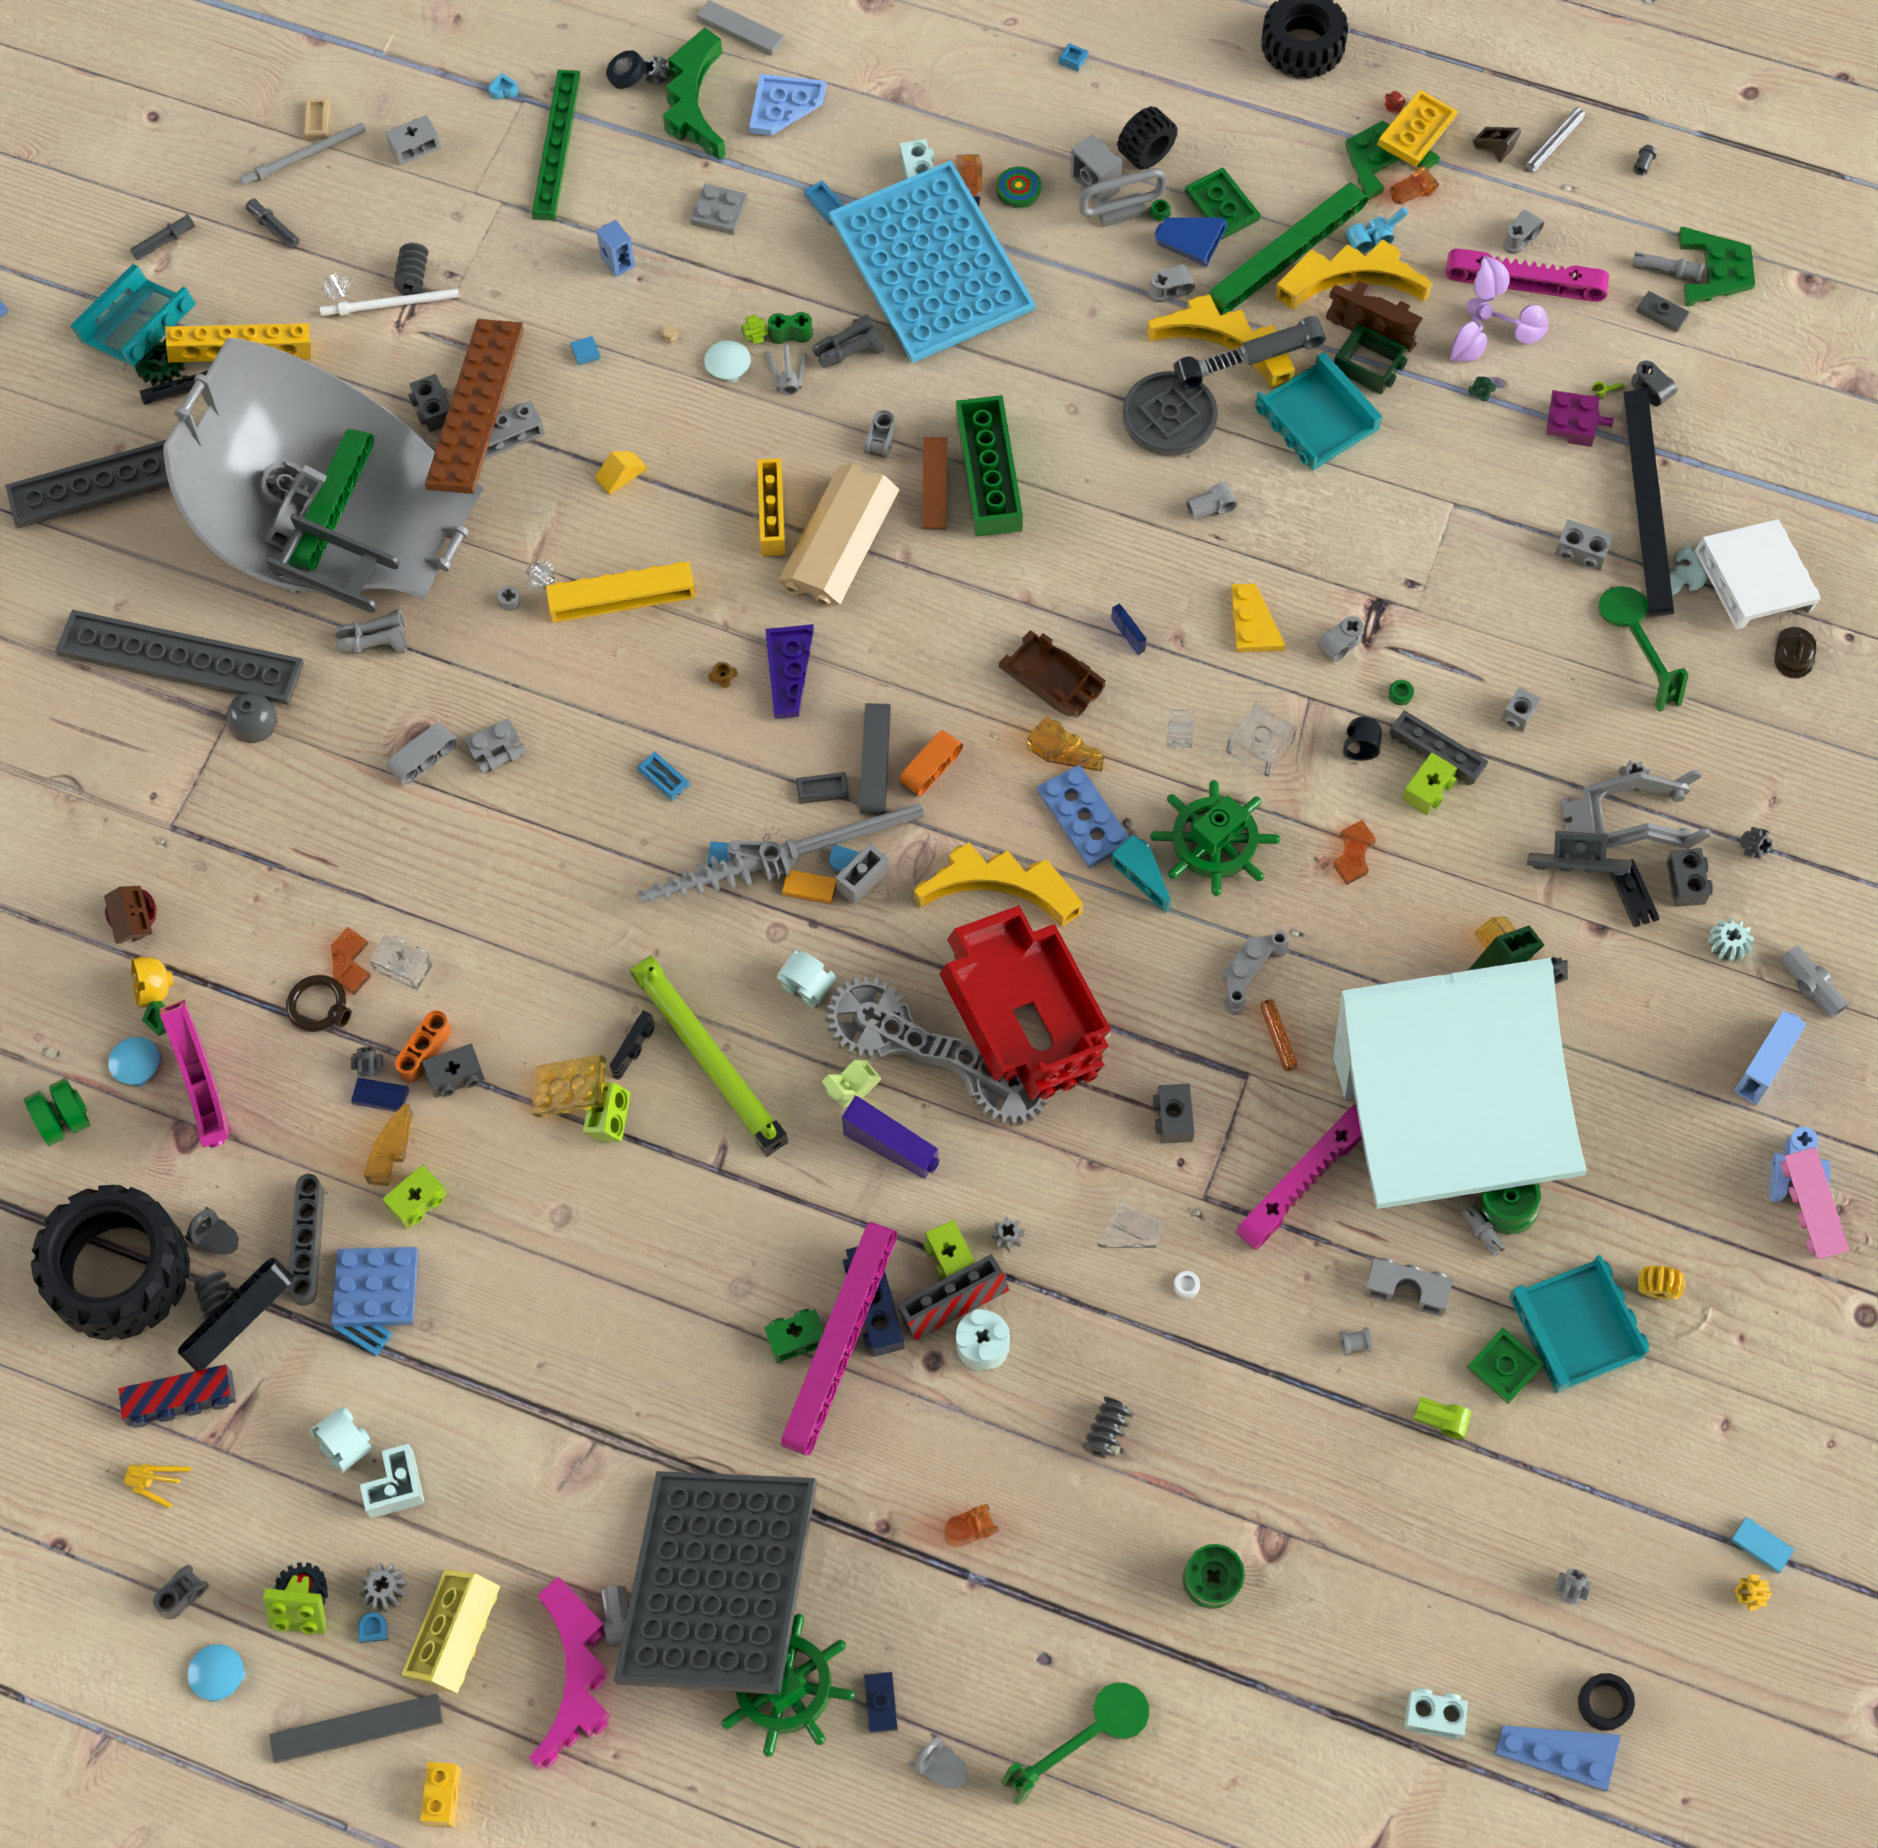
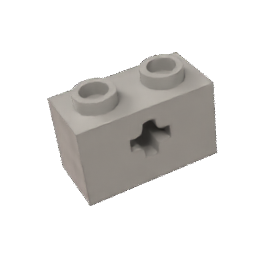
M427 115L416 118L399 127H394L386 132L389 147L400 165L441 149L438 134Z

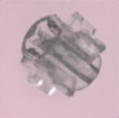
M336 272L323 279L325 286L321 287V290L326 298L332 296L333 300L336 301L349 293L346 287L350 286L351 283L346 275L340 277L339 273Z
M546 560L543 563L534 561L525 572V575L528 576L526 583L534 590L537 588L545 590L546 586L551 585L555 580L554 572L552 571L554 567Z

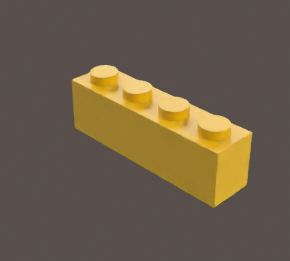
M781 458L757 459L762 556L786 555Z

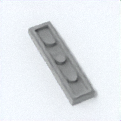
M710 0L707 1L697 14V20L770 55H773L784 41L782 34Z

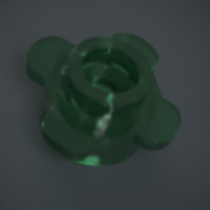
M1476 377L1473 386L1468 388V392L1470 395H1476L1481 401H1487L1491 392L1496 390V385L1488 377Z

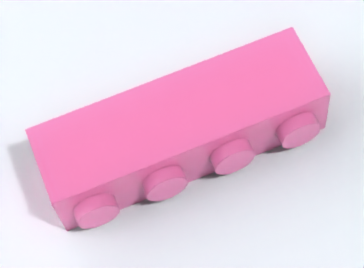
M1814 1146L1783 1155L1785 1161L1780 1162L1784 1176L1785 1178L1790 1177L1793 1187L1789 1188L1793 1203L1798 1202L1801 1213H1798L1797 1217L1801 1229L1807 1228L1810 1237L1805 1239L1809 1254H1815L1817 1259H1822L1850 1251L1817 1148Z

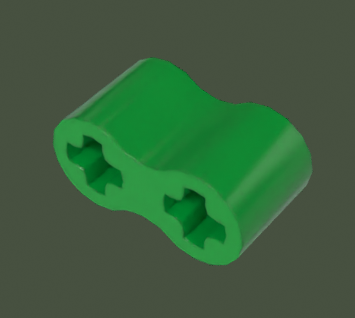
M798 312L790 316L782 313L771 315L768 319L769 338L776 344H782L790 340L801 343L809 341L813 336L811 316L806 312Z

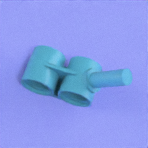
M1402 207L1388 220L1381 216L1376 217L1367 224V230L1362 223L1354 224L1346 230L1345 235L1352 248L1359 250L1362 254L1372 250L1382 239L1391 244L1394 240L1393 227L1408 215L1409 212L1405 207Z

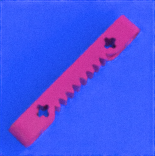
M1452 249L1448 253L1445 275L1452 281L1474 284L1483 256L1493 257L1489 253L1481 251ZM1496 256L1495 259L1500 262L1499 256ZM1508 258L1500 262L1509 273L1510 281L1507 289L1592 302L1603 301L1607 297L1609 274L1602 269L1583 266H1570L1564 269V266H1561L1559 270H1556L1553 264L1548 269L1545 263H1542L1540 267H1537L1536 262L1528 266L1527 261L1524 260L1520 265L1517 259L1510 263Z
M1356 1104L1345 1112L1238 1226L1235 1233L1254 1250L1259 1249L1281 1226L1285 1213L1289 1212L1291 1206L1296 1205L1298 1198H1303L1304 1191L1308 1192L1311 1184H1316L1318 1176L1322 1177L1325 1169H1330L1332 1162L1335 1163L1338 1157L1347 1155L1362 1140ZM1272 1211H1275V1212H1276V1215H1275V1214H1271L1270 1216L1267 1215V1212H1269V1213H1271Z

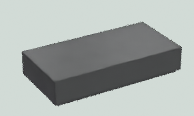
M845 772L796 778L799 804L849 798Z

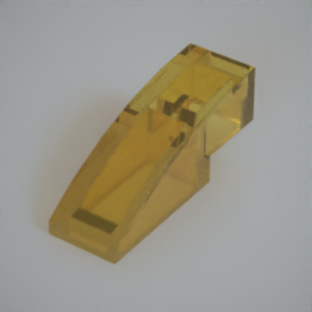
M403 1104L391 1117L375 1141L364 1171V1177L368 1184L389 1186L393 1162L404 1163L413 1112L408 1104Z

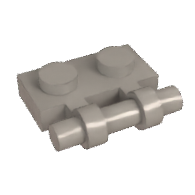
M509 718L464 739L475 762L482 759L486 760L478 764L481 773L490 769L494 771L499 768V765L509 760L513 762L519 759L518 756L527 752L523 743L513 747L514 744L520 742V739ZM504 749L506 750L505 752H503V753H501V754H499V755H497V756H495V757L493 756V754H495V753H497V752H499V751H501V750H504Z

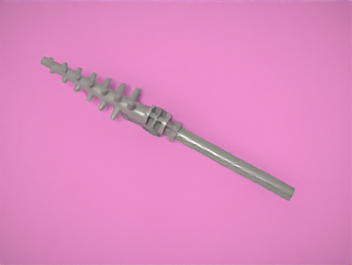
M920 803L796 842L789 839L785 841V844L781 845L775 841H731L727 847L728 859L730 861L725 863L724 860H721L719 863L717 858L712 856L711 868L706 866L704 869L701 863H697V873L691 872L688 874L686 870H683V878H675L673 880L672 877H668V883L660 884L659 886L653 884L652 889L638 891L637 896L640 903L648 900L654 902L656 898L665 896L666 900H669L672 894L678 892L681 893L682 897H686L687 891L692 888H696L697 892L702 894L703 885L711 884L717 892L720 890L719 881L725 879L731 889H734L736 887L734 877L740 875L747 886H751L750 873L759 870L763 871L766 881L770 882L771 878L776 877L779 879L782 874L789 876L791 866L798 860L800 855L924 817L923 808ZM772 855L775 858L769 859L767 856Z

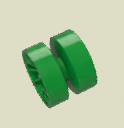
M65 1077L49 1085V1091L54 1103L49 1101L40 1090L23 1098L34 1124L49 1147L65 1139L63 1123H66L74 1134L91 1126L85 1113L87 1108L76 1088H72Z

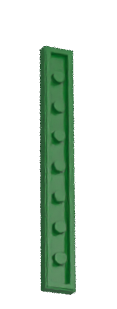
M560 69L557 71L532 210V218L536 220L555 221L581 77L580 71Z

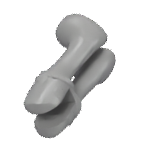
M400 609L394 610L383 617L368 622H352L336 628L335 634L339 638L336 642L337 651L342 653H359L369 647L389 644L398 653L406 652L407 644L403 633L405 631V620ZM389 629V630L382 631V632H379V633H375V634L363 636V634H365V633H369V632H373V631H378V630Z

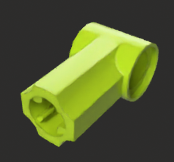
M1420 1397L1413 1420L1440 1429L1442 1434L1450 1438L1463 1440L1472 1412L1460 1405L1449 1404L1447 1406Z

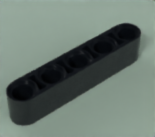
M275 1257L268 1259L180 1345L177 1351L178 1354L195 1371L199 1372L205 1369L291 1284L294 1278L293 1275Z

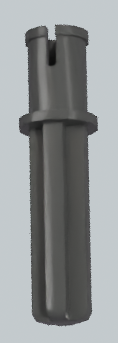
M255 198L247 202L246 210L257 218L260 225L266 226L289 248H296L299 238L274 217L270 209H266Z
M186 214L176 222L168 223L166 228L132 247L131 253L135 259L140 260L173 239L178 240V236L195 228V224L190 216Z

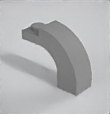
M307 465L303 466L282 499L264 541L284 550L295 529L290 518L291 514L304 518L310 504L324 484L326 475Z

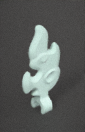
M1691 546L1684 547L1676 556V562L1679 563L1682 560H1687L1690 562V565H1678L1670 572L1672 596L1678 593L1684 584L1689 585V591H1695L1701 588L1709 578L1696 552L1691 550Z

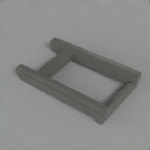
M291 514L290 518L295 529L279 559L267 558L268 569L276 576H284L357 608L374 613L378 607L377 604L361 596L360 593L376 563L391 569H398L400 561L388 553L300 516ZM304 532L362 556L345 589L287 565Z

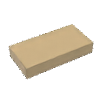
M328 98L306 99L305 140H324L328 138L329 100Z

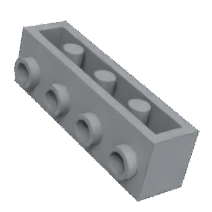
M531 400L517 404L515 407L504 412H498L484 460L545 435L542 421Z

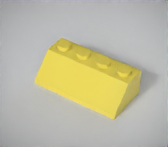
M444 1569L402 1676L443 1691L458 1693L465 1680V1673L469 1663L475 1655L481 1633L486 1628V1621L491 1608L497 1600L500 1586L475 1573Z

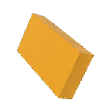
M790 870V875L785 878L782 895L832 905L836 889V878Z

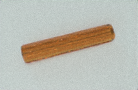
M1272 999L1265 1000L1261 1003L1260 1007L1283 1069L1286 1072L1297 1068L1298 1063L1275 1002Z

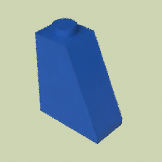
M1165 218L1163 224L1160 223L1156 228L1155 239L1158 245L1207 267L1228 226L1223 218Z

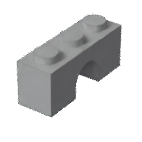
M1374 1258L1364 1296L1390 1303L1394 1290L1401 1286H1407L1412 1288L1418 1295L1416 1310L1443 1317L1447 1308L1453 1279L1447 1278V1275L1441 1272L1428 1273L1421 1271L1415 1265H1398L1389 1258Z

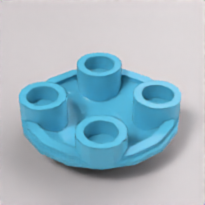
M130 1037L121 1041L113 1048L109 1056V1069L112 1076L119 1082L141 1087L156 1073L162 1057L156 1045L149 1039Z
M222 1644L210 1645L198 1651L191 1660L188 1669V1683L193 1692L202 1699L211 1702H218L233 1694L245 1677L243 1662L239 1654L230 1646Z

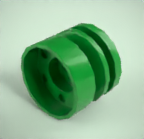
M1220 1544L1205 1545L1194 1552L1185 1566L1182 1577L1184 1590L1189 1598L1198 1606L1208 1609L1222 1608L1231 1603L1243 1587L1245 1578L1243 1562L1238 1554L1228 1546ZM1207 1573L1210 1575L1216 1573L1219 1576L1216 1580L1218 1584L1215 1582L1209 1584L1206 1581L1208 1578Z

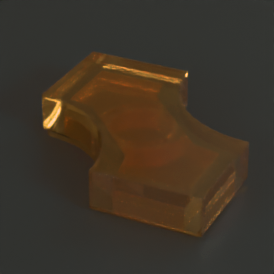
M1363 820L1342 830L1340 834L1344 841V851L1334 861L1333 866L1346 885L1367 875L1369 871L1365 862V853L1376 842V838Z

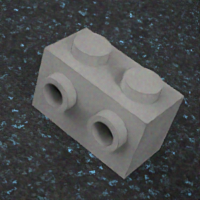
M869 844L854 857L847 867L837 874V891L856 905L889 872V858Z

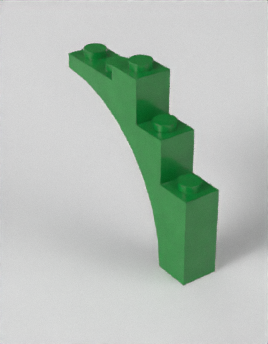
M704 27L668 58V64L671 67L669 73L674 80L665 87L666 100L671 108L663 114L664 129L668 135L674 136L680 141L687 136L691 142L703 147L707 154L713 155L720 160L726 155L724 140L712 130L704 119L698 105L699 90L711 65L722 55L721 38Z

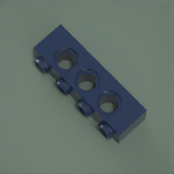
M857 1247L846 1249L847 1259L842 1260L846 1275ZM885 1271L875 1293V1296L879 1297L880 1300L876 1304H871L864 1321L867 1333L862 1334L866 1350L871 1349L873 1357L905 1349L902 1331ZM877 1320H882L887 1324L883 1329H875L872 1326Z

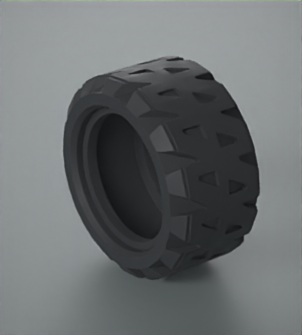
M100 1185L98 1190L84 1189L68 1197L69 1204L58 1205L44 1220L47 1227L37 1232L32 1247L35 1258L31 1261V1269L39 1294L64 1323L78 1333L84 1332L90 1338L110 1340L112 1337L117 1336L119 1340L140 1335L147 1325L152 1329L169 1315L171 1304L175 1307L177 1306L186 1289L185 1278H188L190 1273V1256L187 1251L188 1245L182 1232L158 1201H155L147 1193L133 1187L127 1189L121 1185ZM116 1228H131L148 1235L150 1242L149 1260L143 1274L131 1287L119 1294L103 1298L89 1297L76 1292L73 1282L74 1265L80 1251L91 1239L105 1231Z

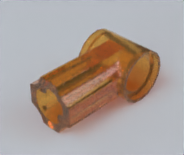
M1420 166L1411 173L1409 178L1391 186L1390 193L1393 201L1401 205L1419 195L1427 197L1437 190L1439 183L1427 167Z

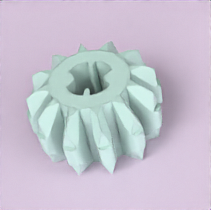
M1732 917L1727 922L1722 919L1718 922L1717 926L1712 927L1708 943L1713 945L1711 952L1720 953L1719 960L1724 956H1727L1729 962L1733 961L1735 957L1741 960L1752 949L1750 944L1754 941V937L1749 935L1750 927H1742L1743 920L1736 924Z

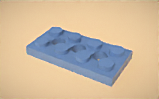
M1080 764L1037 786L1038 794L1088 869L1111 857L1112 853L1129 839ZM1072 792L1078 798L1075 801H1068L1064 796ZM1080 812H1087L1091 815V818L1083 821L1077 815ZM1094 831H1100L1104 837L1100 840H1094L1090 834Z

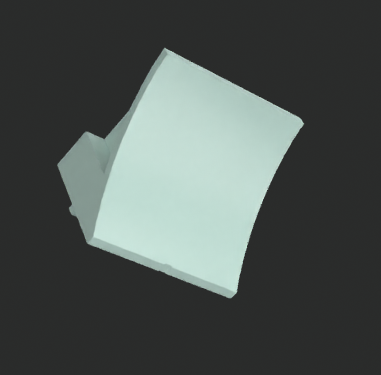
M1550 958L1342 990L1333 1059L1344 1100H1356L1376 1209L1586 1175L1587 1169L1578 1136L1564 1062L1554 972Z

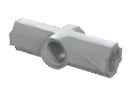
M1799 945L1794 946L1781 957L1780 961L1796 978L1800 992L1807 998H1813L1830 1019L1847 1008L1849 1003L1832 985V978L1828 971L1822 966H1816Z

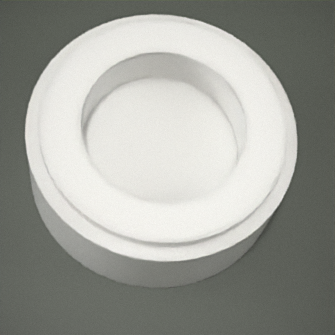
M1182 1271L1175 1276L1173 1290L1178 1297L1191 1299L1198 1294L1200 1280L1195 1273Z

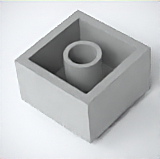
M1093 134L1071 148L1070 177L1083 190L1093 184L1121 177L1122 161L1120 157L1113 154L1106 147L1105 143L1102 140H1098ZM1121 187L1099 192L1090 197L1097 203L1105 202L1120 192Z

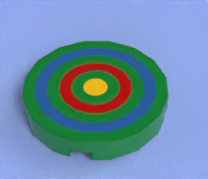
M1017 166L1008 168L1000 174L996 183L998 198L1004 204L1013 205L1015 208H1023L1037 201L1041 193L1042 184L1040 177L1035 171L1027 167Z

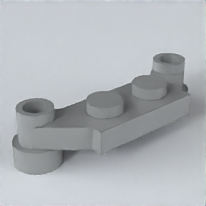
M1277 931L1273 935L1256 939L1250 936L1224 971L1222 979L1226 981L1227 997L1225 1009L1228 1013L1239 1015L1244 1011L1246 1006L1244 990L1269 956L1280 958L1287 953L1289 944L1287 935L1284 932Z

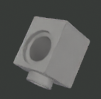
M1519 687L1506 706L1501 721L1505 722L1508 727L1523 732L1537 711L1541 698ZM1516 710H1522L1524 713H1518Z

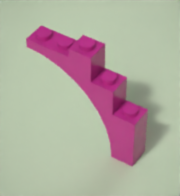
M184 999L160 1008V1016L189 1094L202 1148L207 1146L213 1148L223 1144L225 1139H228V1133H231V1124L220 1100L219 1088L208 1064V1055Z
M559 1576L538 1595L542 1604L552 1615L560 1632L566 1661L564 1695L556 1720L543 1742L529 1757L539 1770L544 1766L549 1768L559 1758L558 1753L565 1746L567 1748L571 1747L579 1739L580 1735L578 1733L581 1730L589 1738L593 1734L597 1736L608 1726L607 1720L610 1718L607 1711L589 1693L592 1689L594 1691L599 1689L607 1679L605 1676L608 1674V1671L587 1649L590 1645L593 1647L602 1640L605 1635L603 1633L605 1631L604 1624Z

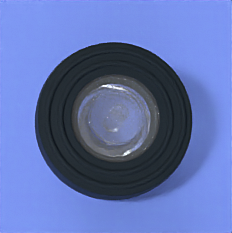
M623 51L610 61L606 69V76L614 87L618 89L628 88L638 82L643 76L645 62L636 51Z

